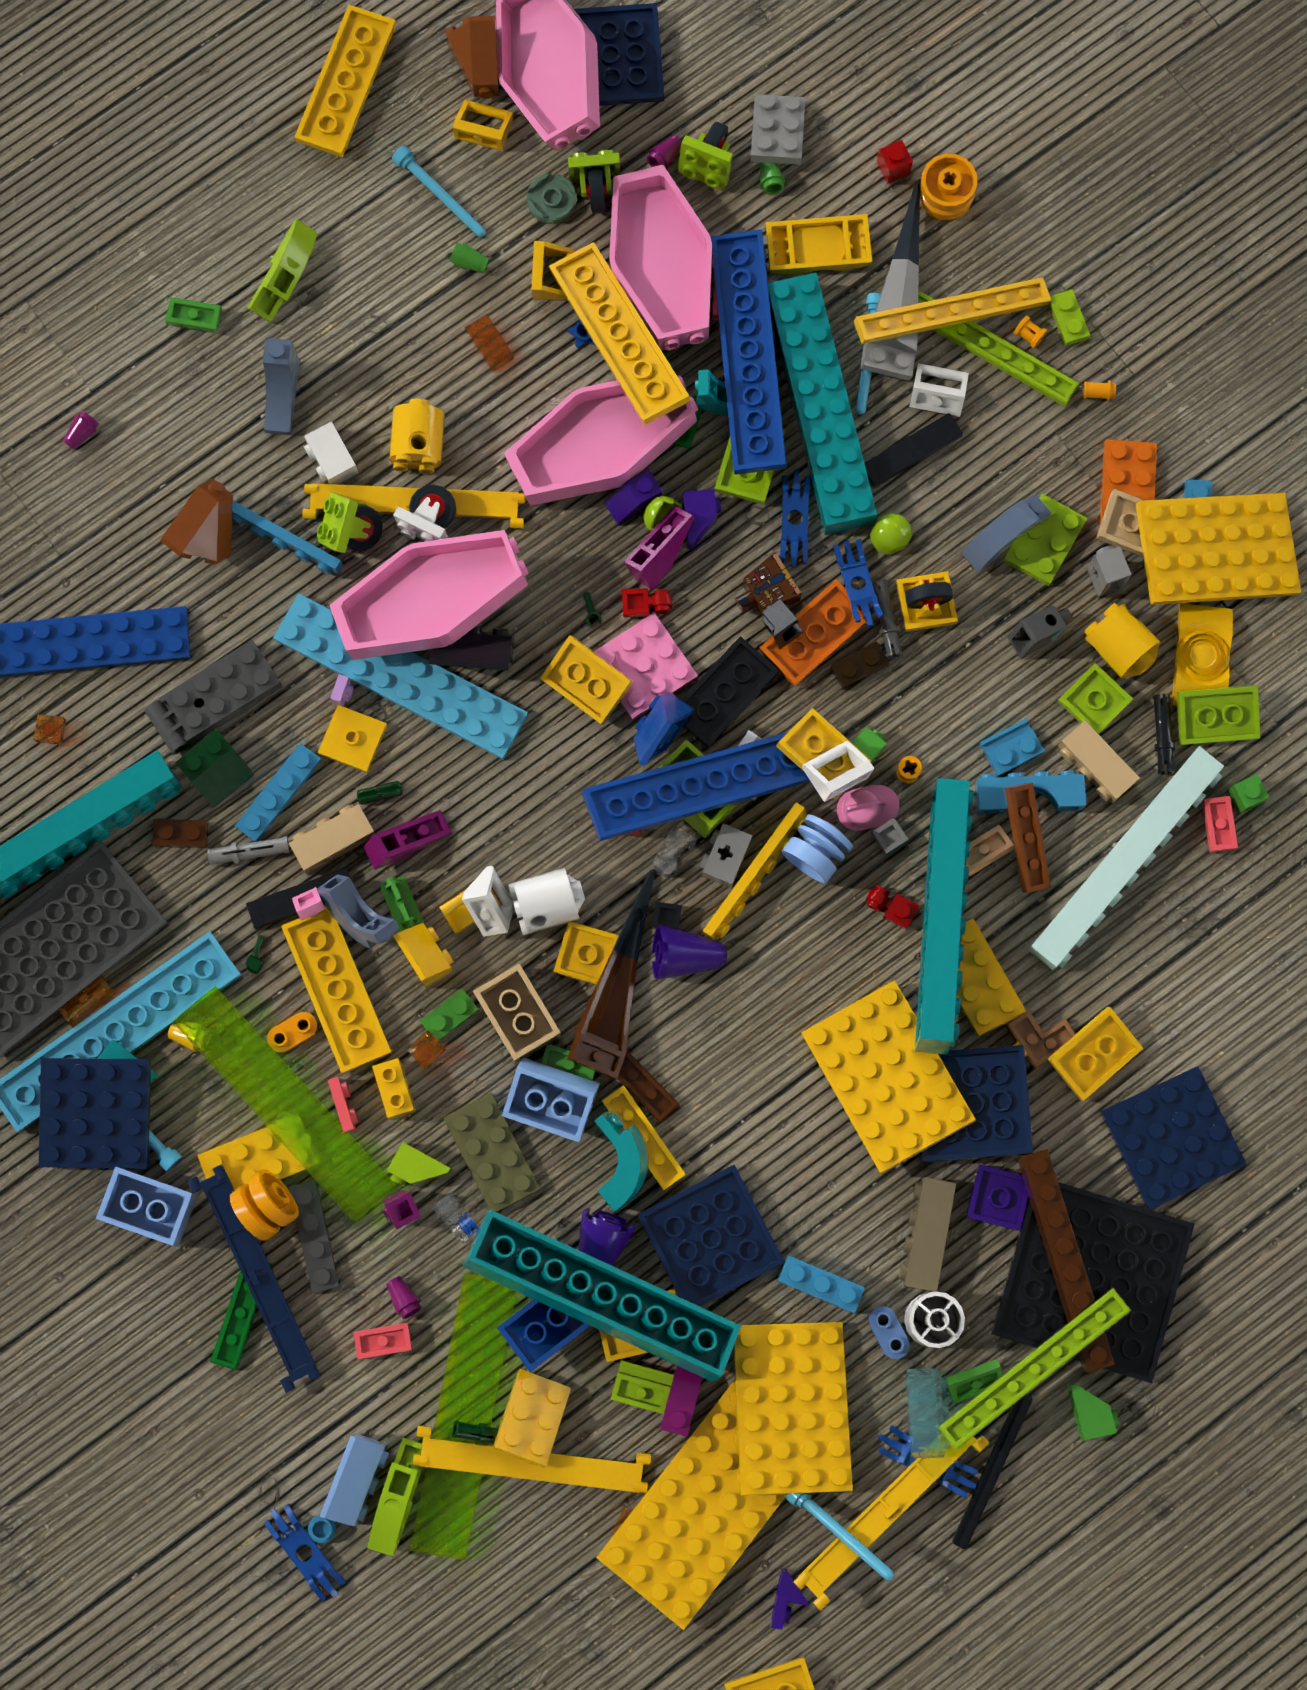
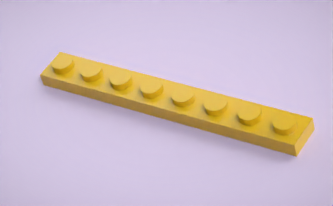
M1041 277L856 316L854 324L861 344H867L1048 305L1051 298L1044 278Z

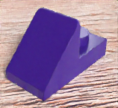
M781 1568L770 1622L771 1628L780 1630L783 1629L784 1623L789 1624L792 1607L787 1606L788 1602L810 1606L801 1590L793 1583L794 1580L787 1569Z

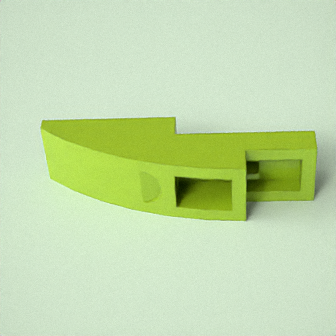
M298 219L294 220L271 259L270 263L272 266L247 307L249 310L266 321L272 322L283 301H288L307 264L318 234L316 231Z
M402 1438L395 1461L391 1463L378 1503L367 1546L369 1550L391 1557L395 1556L413 1504L411 1501L423 1469L422 1466L413 1465L414 1454L421 1455V1443Z

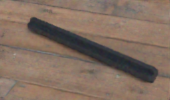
M1027 1394L1012 1405L952 1539V1543L962 1549H966L970 1543L1033 1401L1031 1396Z

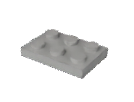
M755 94L750 162L801 165L805 97Z

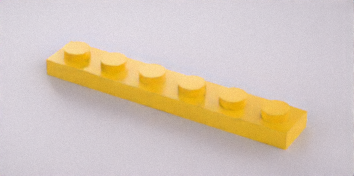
M796 802L703 929L707 938L717 941L728 933L730 922L735 916L741 915L745 909V902L748 897L757 893L761 886L760 881L764 875L770 874L777 863L776 859L785 845L798 831L800 825H806L804 819L807 817V812L803 806Z

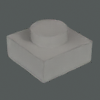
M892 818L871 832L885 855L909 840L895 818Z

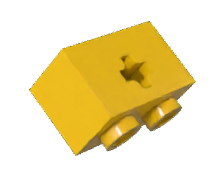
M396 1058L372 1066L387 1118L394 1120L416 1113L401 1060Z

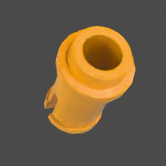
M1108 380V383L1084 382L1083 398H1107V401L1115 399L1116 383H1111V380Z

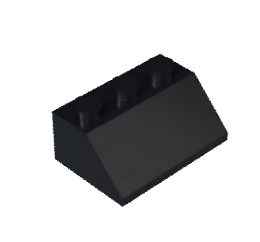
M475 626L455 643L442 648L430 649L428 664L508 671L513 662L514 634H508V629L493 628L492 632H482V627Z

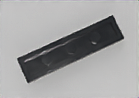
M947 413L866 461L865 467L868 478L874 488L959 439L963 436V432L951 414Z
M347 867L246 903L254 929L298 915L292 901L293 897L315 887L319 888L337 874L350 877Z

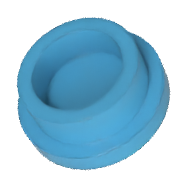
M318 1515L308 1525L309 1536L317 1543H326L334 1537L336 1524L334 1521Z

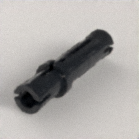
M1160 694L1153 696L1157 744H1154V751L1157 752L1158 774L1165 775V764H1167L1168 775L1175 773L1173 759L1175 743L1172 742L1170 695L1163 694V705H1161Z

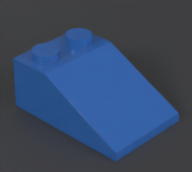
M669 691L661 696L657 695L649 706L652 709L647 717L643 716L635 727L638 732L633 739L639 764L642 766L647 765L668 750L694 711L693 708Z
M533 1299L499 1325L497 1329L529 1372H531L584 1332L590 1325Z

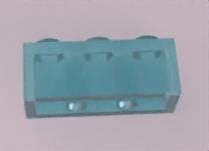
M940 1368L907 1369L905 1382L910 1458H943L946 1449H950V1442L938 1428L948 1419V1405L942 1403V1394H946V1377H941Z

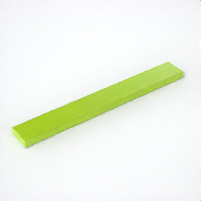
M918 290V303L935 300ZM973 321L932 329L1066 407L1080 384Z
M1112 1288L938 1426V1428L954 1449L957 1450L1131 1311L1115 1289Z

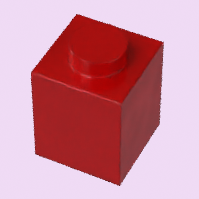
M903 140L879 149L877 164L888 184L910 175L913 160Z

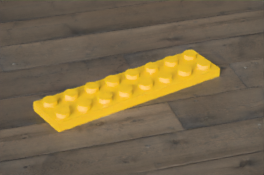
M594 242L549 266L550 272L644 426L691 401L689 394Z

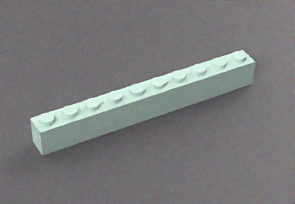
M1199 746L1051 921L1028 951L1051 970H1054L1058 965L1063 968L1072 957L1069 951L1074 945L1079 948L1089 937L1085 933L1089 927L1093 925L1096 928L1106 916L1102 913L1108 905L1113 908L1123 896L1119 893L1125 885L1130 887L1140 876L1136 873L1140 866L1147 867L1156 857L1153 853L1158 845L1163 848L1173 836L1169 833L1175 825L1180 828L1190 816L1186 811L1191 805L1196 808L1206 797L1202 793L1209 785L1213 788L1222 778L1219 772L1224 765Z

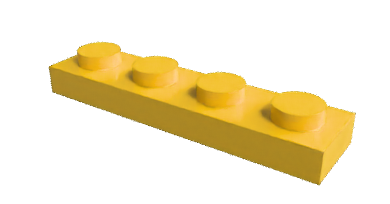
M622 1086L602 1100L608 1111H611L612 1114H617L622 1119L625 1130L634 1125L638 1128L647 1149L648 1169L663 1191L686 1175L625 1086Z

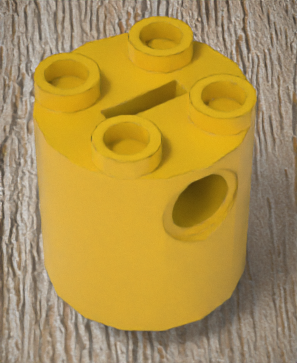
M411 399L409 403L398 405L393 409L389 459L393 463V469L396 471L404 472L408 471V469L419 470L422 474H434L435 468L441 465L445 414L440 408L430 405L428 400Z
M1114 603L1103 613L1106 617L1100 623L1095 621L1084 631L1087 635L1085 641L1098 651L1101 658L1120 678L1141 675L1155 663L1160 641L1141 621L1130 613L1125 604L1119 606Z

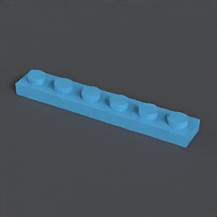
M233 501V523L239 526L243 523L251 527L249 530L260 538H263L264 535L269 537L278 548L282 550L288 548L294 551V555L303 562L308 563L309 560L317 564V569L327 575L331 573L337 576L340 575L344 568L341 560Z

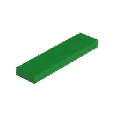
M241 1270L210 1361L233 1370H238L258 1309Z

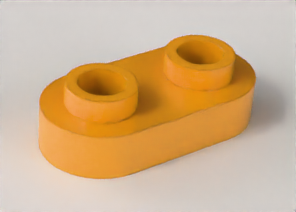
M300 1012L273 1027L268 1032L267 1044L276 1053H286L315 1036L318 1031V1022L312 1014ZM307 1021V1029L300 1030L299 1023ZM279 1034H283L285 1037L284 1042L281 1044H277L275 1040Z

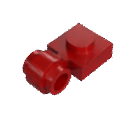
M648 588L622 589L623 618L649 616V607H652L656 614L670 613V608L673 607L672 596L669 595L668 590H656L654 595L649 597Z
M876 885L874 889L869 891L866 897L868 900L866 905L878 912L883 908L887 909L883 918L907 930L920 905L897 893L891 901L888 897L890 892Z

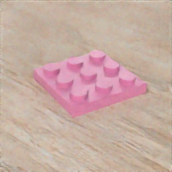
M652 613L594 651L634 681L620 701L632 721L651 709L649 706L657 695L661 696L668 691L675 694L698 678L697 673L655 613Z

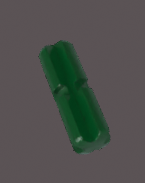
M399 781L381 784L378 788L373 786L357 791V799L361 805L379 801V798L384 800L402 795V787Z

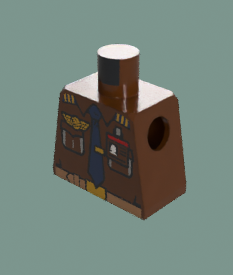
M775 552L744 577L742 585L746 592L736 597L735 601L742 612L755 605L759 613L763 615L762 612L765 608L778 600H781L786 606L800 601L802 593Z

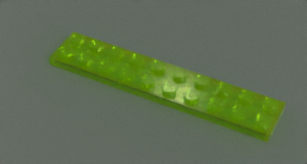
M216 986L174 1020V1024L354 1223L361 1219L396 1187L395 1183L348 1132H343L342 1126Z
M464 1273L432 1439L475 1444L474 1441L452 1438L454 1422L459 1421L475 1425L486 1423L487 1427L492 1425L507 1346L506 1339L497 1327L513 1315L517 1292L484 1276ZM426 1467L411 1544L412 1551L466 1560L482 1474Z

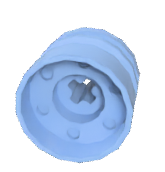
M808 814L804 819L806 826L800 825L798 828L799 833L805 840L791 837L781 853L803 873L822 884H827L837 870L830 858L843 862L845 859L843 852L849 853L853 845L835 826L814 815Z

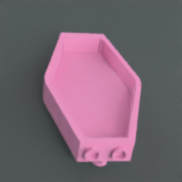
M496 0L497 64L500 84L544 142L555 151L559 152L566 149L577 140H584L592 131L600 127L598 51L595 35L567 0Z
M664 165L613 176L610 269L661 350H674L681 345L702 343L704 340L709 339L712 242L709 233Z
M680 375L677 376L686 390L687 388ZM617 380L582 387L567 396L509 448L504 455L530 506L619 488L640 474L697 422L695 412L698 411V407L693 397L690 396V402L644 426Z
M505 530L413 543L402 548L329 605L347 653L353 660L442 648L455 643L528 585L525 575H528L529 572L523 559L518 560L516 553L520 552L515 538L509 539Z

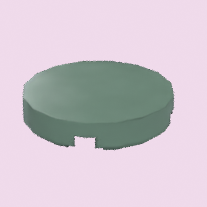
M544 174L536 178L529 186L527 194L528 208L532 216L540 222L547 224L561 223L569 219L575 212L577 206L576 189L573 183L563 175Z

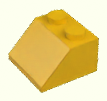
M420 923L393 935L426 988L453 971L450 964L454 961L446 948L442 951L439 949L436 942L440 938L432 926L426 928L424 923Z

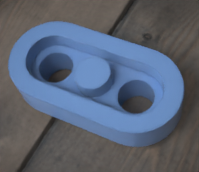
M885 1306L873 1309L869 1315L868 1322L883 1353L892 1359L904 1357L909 1350V1340L892 1309ZM880 1315H885L888 1318V1322L884 1326L878 1323ZM893 1340L900 1342L901 1347L899 1350L895 1351L891 1348Z

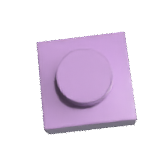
M338 674L330 697L333 705L344 707L345 701H350L353 687L349 677Z

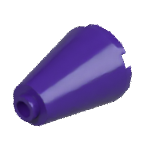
M665 925L659 926L655 930L652 953H655L656 961H652V971L657 979L717 970L721 968L722 964H726L727 948H723L722 942Z
M586 1208L582 1213L578 1250L613 1266L633 1235L635 1225L632 1223L628 1227L625 1225L626 1219L602 1210H598L596 1214H590L591 1208Z

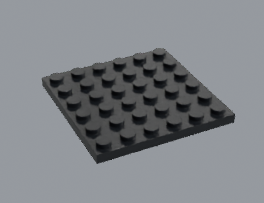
M1058 1182L1095 1302L1114 1288L1131 1310L1105 1331L1115 1365L1102 1369L1152 1384L1195 1224ZM1029 1199L991 1334L1038 1348L1067 1325L1068 1321ZM1078 1354L1071 1358L1080 1362Z

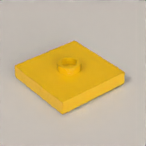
M337 705L318 754L368 773L386 730L387 723Z
M568 922L553 973L596 985L619 935L575 922Z

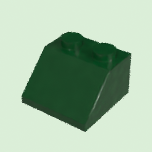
M217 729L175 762L213 808L255 775Z

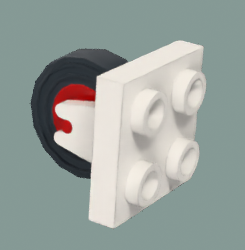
M434 484L425 485L418 489L411 497L409 511L398 506L393 516L397 526L401 529L400 533L414 540L417 537L424 542L446 539L448 536L445 528L454 520L456 503L452 494L444 487Z

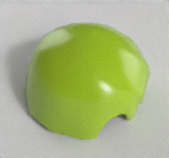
M667 496L656 497L645 509L643 517L645 526L648 530L652 531L674 506L683 510L682 505Z
M895 513L880 517L870 532L871 544L878 552L886 555H892L903 550L912 538L911 525L907 519Z

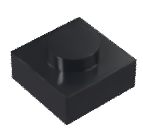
M655 902L652 929L656 930L657 927L665 925L679 930L682 905Z

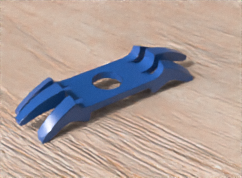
M794 469L792 494H788L787 475H782L783 504L780 560L784 563L786 543L790 542L791 567H796L798 542H802V563L808 564L810 476H805L804 494H800L799 470ZM792 511H798L802 514L803 520L800 524L793 525L788 521V514Z
M861 539L856 540L858 562L855 561L849 541L847 540L844 541L847 564H844L839 545H833L837 564L843 577L855 622H861L857 606L860 605L863 618L870 627L873 626V621L868 603H872L873 611L878 618L884 615L874 592ZM856 578H860L866 582V586L863 589L857 590L852 588L851 582Z
M893 1425L890 1426L889 1430L902 1440L907 1441L906 1445L882 1434L878 1437L882 1442L900 1452L901 1455L898 1456L881 1447L878 1452L906 1467H909L929 1447ZM956 1460L935 1482L966 1498L967 1493L949 1483L948 1480L951 1479L975 1489L977 1484L953 1471L955 1467L973 1475H976L978 1470Z
M287 1504L284 1509L292 1525L295 1526L293 1528L273 1508L270 1512L281 1532L285 1535L281 1536L269 1519L264 1524L305 1577L311 1589L322 1601L327 1598L314 1579L317 1578L320 1584L334 1598L339 1596L324 1571L327 1570L341 1585L345 1584L346 1580L337 1572L331 1562L327 1560L315 1542L310 1538L290 1505ZM300 1545L311 1547L312 1557L310 1560L301 1561L298 1559L296 1551Z

